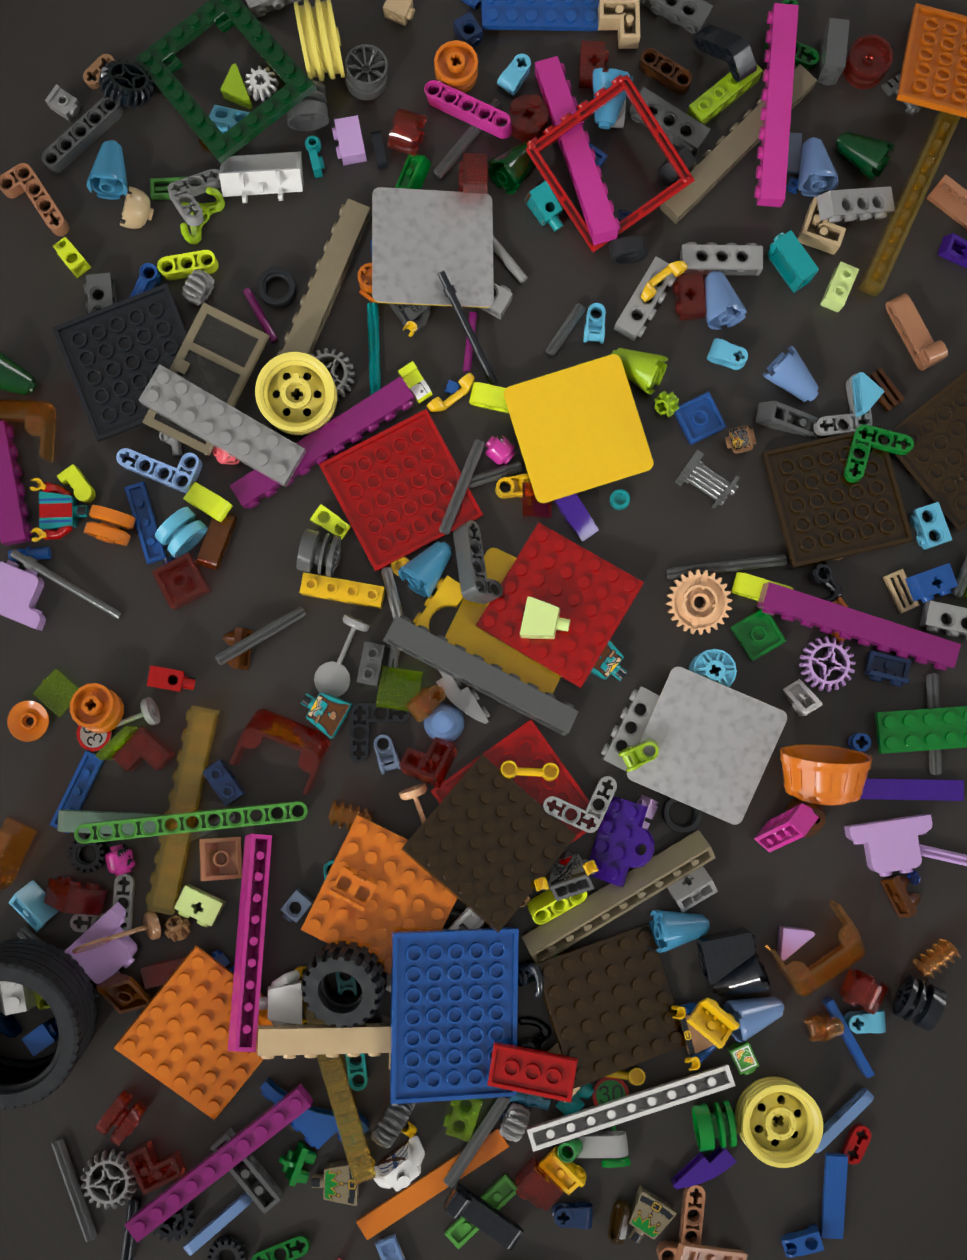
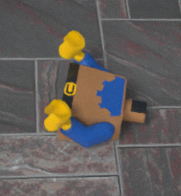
M694 1002L681 1006L673 1005L671 1007L673 1010H677V1014L672 1016V1018L680 1019L687 1044L685 1045L687 1052L690 1056L693 1055L685 1059V1063L692 1062L689 1071L698 1070L700 1063L708 1058L716 1048L713 1043L687 1022V1019L697 1005Z

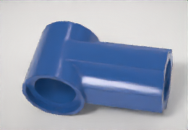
M145 263L141 266L139 270L140 276L130 297L153 289L161 282L162 275L155 265ZM150 271H155L152 278H147V274Z

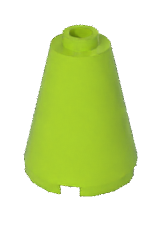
M625 348L613 350L611 354H616L621 358L627 379L645 393L652 395L656 391L652 389L654 385L659 386L667 368V364L664 361H668V358L663 355Z

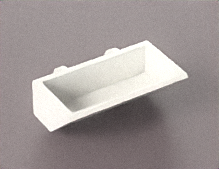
M302 152L229 157L221 164L219 171L223 197L242 196V202L248 203V195L278 193L279 201H283L284 193L303 192Z

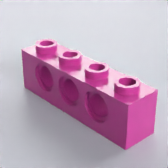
M801 803L768 820L754 840L770 853L804 837L819 817L811 807Z

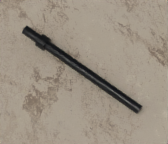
M445 270L437 273L444 287L443 292L449 298L490 385L496 383L497 379L456 296L457 291L454 284L451 285Z

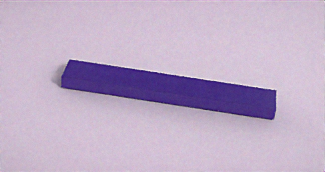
M866 779L860 799L964 801V780Z

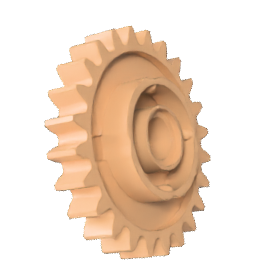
M696 569L694 575L691 571H688L687 577L681 574V581L674 580L676 587H669L673 593L666 595L671 598V601L666 603V605L671 606L667 613L674 614L671 620H678L676 626L683 625V631L685 632L690 628L691 634H694L697 630L699 635H702L704 629L707 633H710L711 627L718 630L717 623L724 624L722 618H729L728 614L725 613L726 610H732L731 607L727 606V603L732 602V599L727 598L731 591L724 590L727 584H720L722 578L715 579V573H711L708 576L707 570H704L701 574L699 569ZM698 596H701L704 600V604L700 608L694 605V600Z

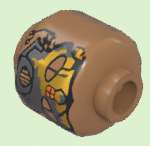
M747 425L730 429L729 436L725 437L727 448H732L735 454L750 451L753 449V445L756 444L753 428L750 429Z

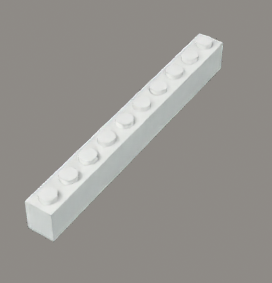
M723 1064L528 1127L526 1130L534 1152L734 1087L735 1083L729 1065Z

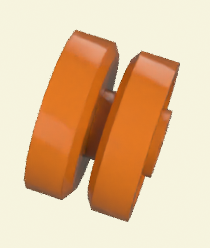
M459 40L448 41L441 45L434 59L436 80L463 93L470 91L476 84L478 77V59L475 50L466 42Z
M92 505L89 516L100 521V523L87 522L83 533L104 542L128 546L131 536L119 528L132 529L136 518L110 508Z
M91 683L80 687L73 694L70 701V714L78 725L98 734L107 733L115 729L121 722L124 715V704L121 697L104 685Z

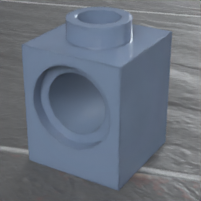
M298 888L280 909L283 912L282 916L291 923L293 921L297 923L313 904L314 900ZM292 902H298L301 905L300 912H294L291 909Z

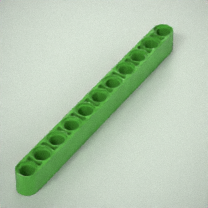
M295 800L85 822L76 828L74 837L77 842L87 844L300 821L306 817L308 810L303 802ZM296 805L303 807V812L299 816L292 814V809ZM275 807H280L283 811L279 818H274L271 815V811ZM255 809L262 812L259 820L250 818V813ZM232 812H239L241 814V819L236 823L229 820V815ZM211 814H217L220 817V821L218 824L212 825L208 822V817ZM191 816H195L199 820L198 825L195 827L188 826L186 822ZM170 818L175 819L178 823L175 829H168L165 825L166 820ZM146 821H153L156 824V829L151 832L146 831L144 823ZM131 823L134 826V832L131 834L124 833L123 825ZM102 826H110L113 830L112 834L104 836L101 833ZM81 828H88L91 832L90 837L82 838L79 835V830Z

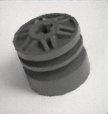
M311 80L317 89L286 113L287 123L291 129L314 131L325 127L329 123L328 108L325 105L327 99L324 84Z
M305 529L297 556V570L311 573L314 566L318 565V575H322L326 567V576L332 577L341 556V536L335 535L331 543V534L327 533L322 542L320 541L319 531Z

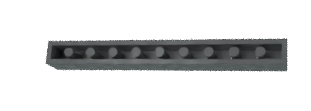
M396 615L382 641L563 736L569 734L579 713L572 704L556 700L557 697L548 692L543 693L538 690L539 688L536 685L520 681L521 678L519 676L503 672L500 666L484 662L483 657L467 653L464 647L448 643V639L429 633L430 630L428 628L412 624L411 620L401 615L399 617Z

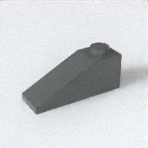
M774 400L759 403L755 423L775 430L817 438L813 426L819 418Z

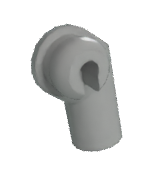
M160 432V440L172 446V455L182 456L181 442Z

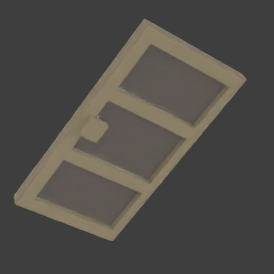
M203 302L169 370L230 406L235 407L270 336ZM151 409L148 410L142 422L205 455L210 456L214 448L212 444Z

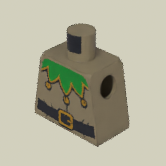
M360 1158L327 1163L324 1168V1174H312L311 1187L323 1188L324 1200L357 1206L359 1200Z
M640 1185L630 1208L629 1224L633 1226V1229L628 1236L638 1244L645 1234L652 1239H656L676 1216L675 1208Z

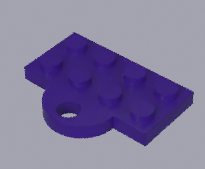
M613 796L600 824L589 861H595L599 871L595 875L590 876L623 887L629 867L639 868L650 861L654 853V840L650 832L642 827L648 807ZM642 844L646 846L644 855L639 853V848Z

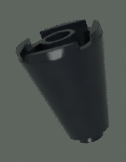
M755 950L753 956L718 982L711 984L713 993H718L721 997L771 990L763 963L758 962L757 958H760L758 952Z

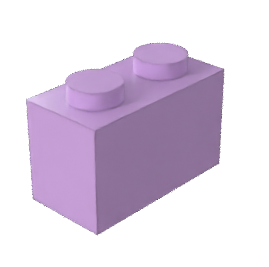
M358 115L335 119L336 127L332 128L334 140L339 141V146L336 147L338 159L342 158L343 165L367 161Z

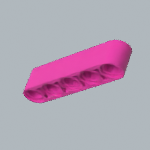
M431 80L426 83L424 91L431 106L498 138L505 139L512 134L511 119L506 112L437 80Z

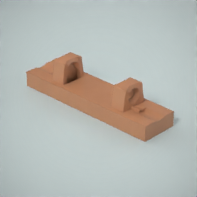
M679 1242L674 1260H746L748 1254L743 1250Z

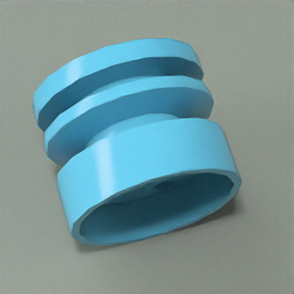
M718 649L706 650L698 654L689 665V671L727 687L732 685L737 673L736 664L732 657L725 651ZM713 667L717 668L718 672L710 674L709 670Z

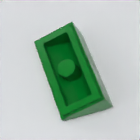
M409 153L395 188L421 190L431 162L424 155Z

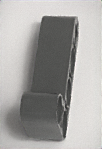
M470 520L453 531L461 593L467 601L487 604L501 597L503 588L498 581L487 578L480 528L475 521Z

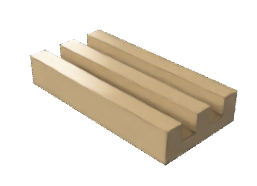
M903 569L883 577L899 614L920 606L918 601L913 602L905 581L907 576ZM897 575H899L900 578H901V580H902V583H903V585H904V587H905V589H906V591H907V594H908V596H909V598H910V600H911V602H912L911 605H909V602H908V600H907V598H906V596H905V593H904V591H903V589H902V587H901V585H900V583H899V580H898V578H897ZM890 578H892V580H893V582H894V584H895V587H896V589H897V591H898V593H899V595H900V598H901V600H902V602H903L905 608H903L902 603H901V601H900V599H899V597H898V595H897V592H896V590H895V588H894V586H893L892 581H891Z

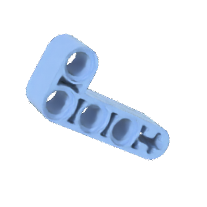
M128 448L119 450L116 456L117 462L125 469L184 493H187L193 483L197 481L203 466L202 461L194 453L184 454L177 468ZM131 457L136 462L134 464L131 461H125V458ZM195 459V466L192 468H188L187 463L190 460ZM149 462L151 464L149 470L143 471V465ZM164 470H169V476L161 479V473ZM182 478H188V483L185 486H179Z

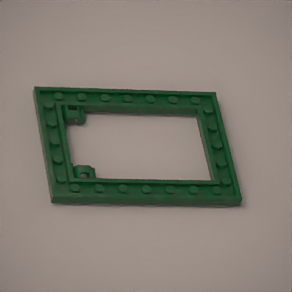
M209 0L135 58L138 65L142 66L143 70L148 71L147 75H151V80L220 164L317 89L311 79L241 0ZM213 24H216L222 33L235 26L286 84L224 134L173 75L174 72L183 66L175 54Z

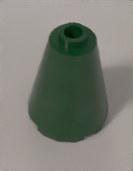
M848 131L845 134H840L836 141L837 151L872 181H875L874 176L879 177L891 158L888 156L889 151H894L895 145L891 142Z
M530 140L492 158L487 163L489 165L487 171L491 180L498 188L503 187L506 189L505 193L513 194L520 188L535 165L525 150Z
M0 351V390L26 396L29 393L33 394L37 383L34 382L35 377Z

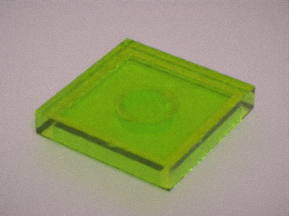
M382 666L376 707L417 712L423 672Z
M125 726L95 756L99 760L114 759L140 733V730L136 726Z

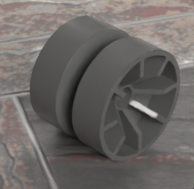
M370 44L357 45L346 56L345 84L348 91L360 100L376 99L386 88L388 63L385 54L378 47Z

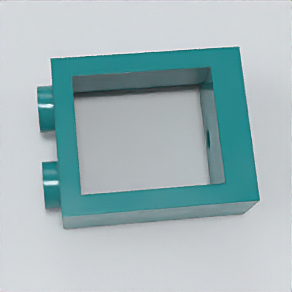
M790 230L786 234L784 232L780 233L773 239L774 242L769 246L770 250L767 256L792 292L795 293L812 281L819 268Z

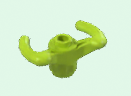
M206 188V193L213 195L216 198V202H197L203 211V223L198 226H190L191 234L186 223L180 224L181 233L190 244L197 245L201 241V229L209 220L210 215L221 212L224 209V197L216 188ZM189 202L182 203V205L190 204Z

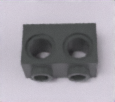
M364 642L357 683L379 686L386 651L385 645Z

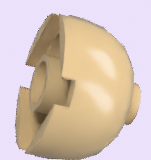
M129 186L128 190L132 193H127L122 211V219L125 221H120V226L138 229L144 226L147 220L151 221L154 209L150 208V199L146 193Z

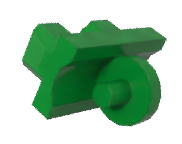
M298 1141L295 1151L289 1150L287 1155L279 1157V1162L283 1164L281 1171L286 1173L285 1178L289 1180L288 1184L294 1187L296 1182L307 1183L309 1171L302 1168L304 1162L313 1164L317 1156L315 1150L308 1148L302 1141Z

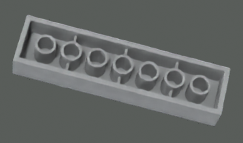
M160 364L139 398V401L144 406L284 487L287 486L306 453L305 449Z

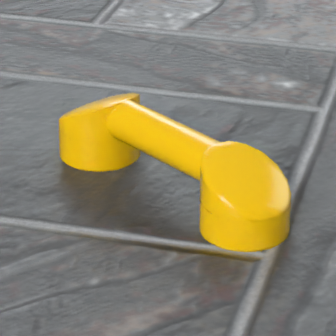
M676 261L667 265L657 275L647 281L641 294L642 300L644 302L649 301L657 293L654 286L671 273L675 277L680 276L688 268V265L684 261Z
M470 372L462 377L458 382L462 388L446 400L442 401L440 397H436L427 405L429 411H444L469 393L475 380L473 374Z
M505 761L501 765V773L505 778L510 779L520 775L543 777L546 781H552L557 778L559 768L554 763H547L543 768L517 767L513 761Z
M633 1068L630 1071L621 1070L605 1076L628 1080L630 1084L636 1086L643 1084L646 1078L644 1071L640 1068Z

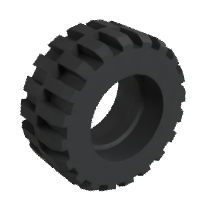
M339 941L337 945L334 942L327 944L326 948L322 947L313 956L304 972L301 983V990L304 991L302 994L303 1001L308 1002L306 1007L310 1012L313 1011L315 1013L314 1017L318 1020L323 1019L326 1021L325 1024L329 1026L335 1024L336 1028H343L344 1025H347L348 1028H353L357 1023L362 1025L367 1019L372 1018L380 1005L386 990V973L383 972L384 966L382 962H377V955L375 953L370 954L368 952L369 948L364 945L361 948L357 946L358 943L352 941L350 944H346V941ZM332 972L347 973L359 982L362 993L353 997L342 996L330 987L326 975Z

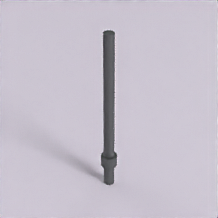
M13 549L10 556L23 563V566L29 570L37 571L116 619H119L122 615L121 611L39 564L37 559L32 556L27 557L16 549Z

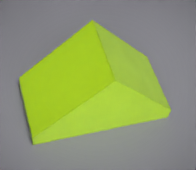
M236 63L232 64L220 89L223 98L251 109L253 107Z

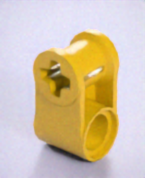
M528 473L503 477L498 480L495 487L496 495L502 499L535 495ZM507 484L510 487V491L502 492L499 486Z

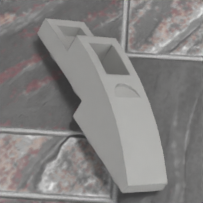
M439 671L443 678L436 681V683L448 699L468 716L487 724L489 722L487 718L490 717V714L485 706H479L477 700L480 698L474 689L470 690L468 687L460 690L459 687L462 686L460 681Z

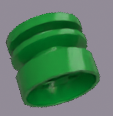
M728 1100L722 1101V1111L719 1103L714 1102L713 1113H710L707 1104L692 1106L694 1131L700 1152L714 1150L715 1139H718L722 1149L726 1148V1138L730 1147L737 1146V1123Z

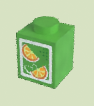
M747 1040L740 1043L736 1042L726 1047L740 1075L751 1074L755 1071L756 1067H759Z

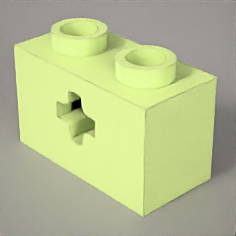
M840 262L833 272L820 305L839 312L845 305L859 269Z
M187 884L174 909L178 910V914L185 918H190L191 916L197 919V923L201 926L212 927L215 925L226 901L191 884ZM201 902V903H202V904H201V907H202L203 909L200 910V911H197L198 907H197L195 904H198V903Z

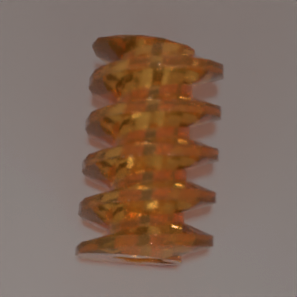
M334 799L329 813L330 824L334 826L338 821L339 828H342L346 823L347 830H350L357 815L372 821L374 810L369 815L368 808H365L362 813L360 806L353 810L352 804H349L345 808L343 801L337 806Z
M939 939V945L935 943L932 945L933 951L926 949V955L922 953L919 955L920 961L913 959L914 967L927 982V976L935 979L933 971L939 974L942 973L940 966L948 969L946 961L954 964V955L959 959L962 958L959 951L948 939Z

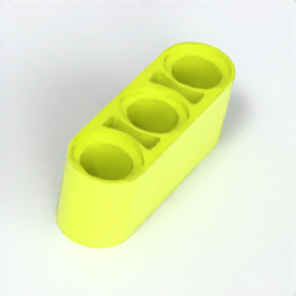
M201 250L163 257L158 261L157 267L166 280L172 281L188 278L194 270L197 271L198 269L209 274L215 273L219 263L212 251ZM212 259L211 264L204 265L205 260ZM186 263H193L190 268H184ZM167 266H173L169 272L164 271Z
M480 382L473 383L469 400L471 405L509 413L504 398L506 388Z
M196 482L193 483L183 497L192 506L219 522L224 520L233 507L228 501Z
M737 572L731 592L758 601L764 583L771 582L792 590L794 588Z
M550 889L531 899L527 908L533 921L538 925H543L584 902L587 898V891L557 901Z

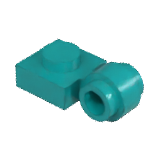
M309 136L305 140V147L309 152L315 178L323 177L321 170L325 168L322 156L318 157L317 154L322 147L320 139L317 136Z
M587 1083L580 1086V1089L572 1096L571 1103L558 1100L555 1106L564 1115L579 1111L585 1105L580 1098L587 1100L594 1092L593 1085Z

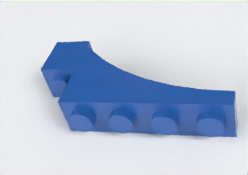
M269 1077L260 1087L264 1098L268 1101L272 1100L274 1104L288 1094ZM313 1105L290 1123L297 1132L301 1131L304 1134L305 1141L311 1147L315 1146L317 1149L336 1132L338 1133L337 1137L343 1144H348L352 1147L369 1130L371 1125L357 1109L354 1111H334Z

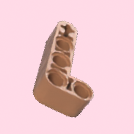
M20 163L0 175V190L6 197L16 198L26 192L47 226L55 235L64 236L68 233V222L37 174L28 164ZM26 173H29L28 177L23 178ZM8 184H12L10 188L6 189ZM40 189L37 194H33L35 190ZM51 205L48 210L44 211L46 206ZM56 218V219L58 220V222H59V225H58V226L55 224V222L53 221V219Z
M904 293L886 302V310L919 370L923 371L941 362L948 356V350L944 342L941 340L933 341L908 294Z
M701 1184L683 1189L678 1242L667 1240L660 1242L656 1248L659 1260H674L679 1242L701 1245L706 1197ZM695 1188H697L698 1191H695L693 1198L691 1192H694ZM690 1210H697V1214L695 1216H687ZM694 1231L695 1235L692 1238H686V1233ZM666 1250L672 1251L669 1257H663L662 1253Z

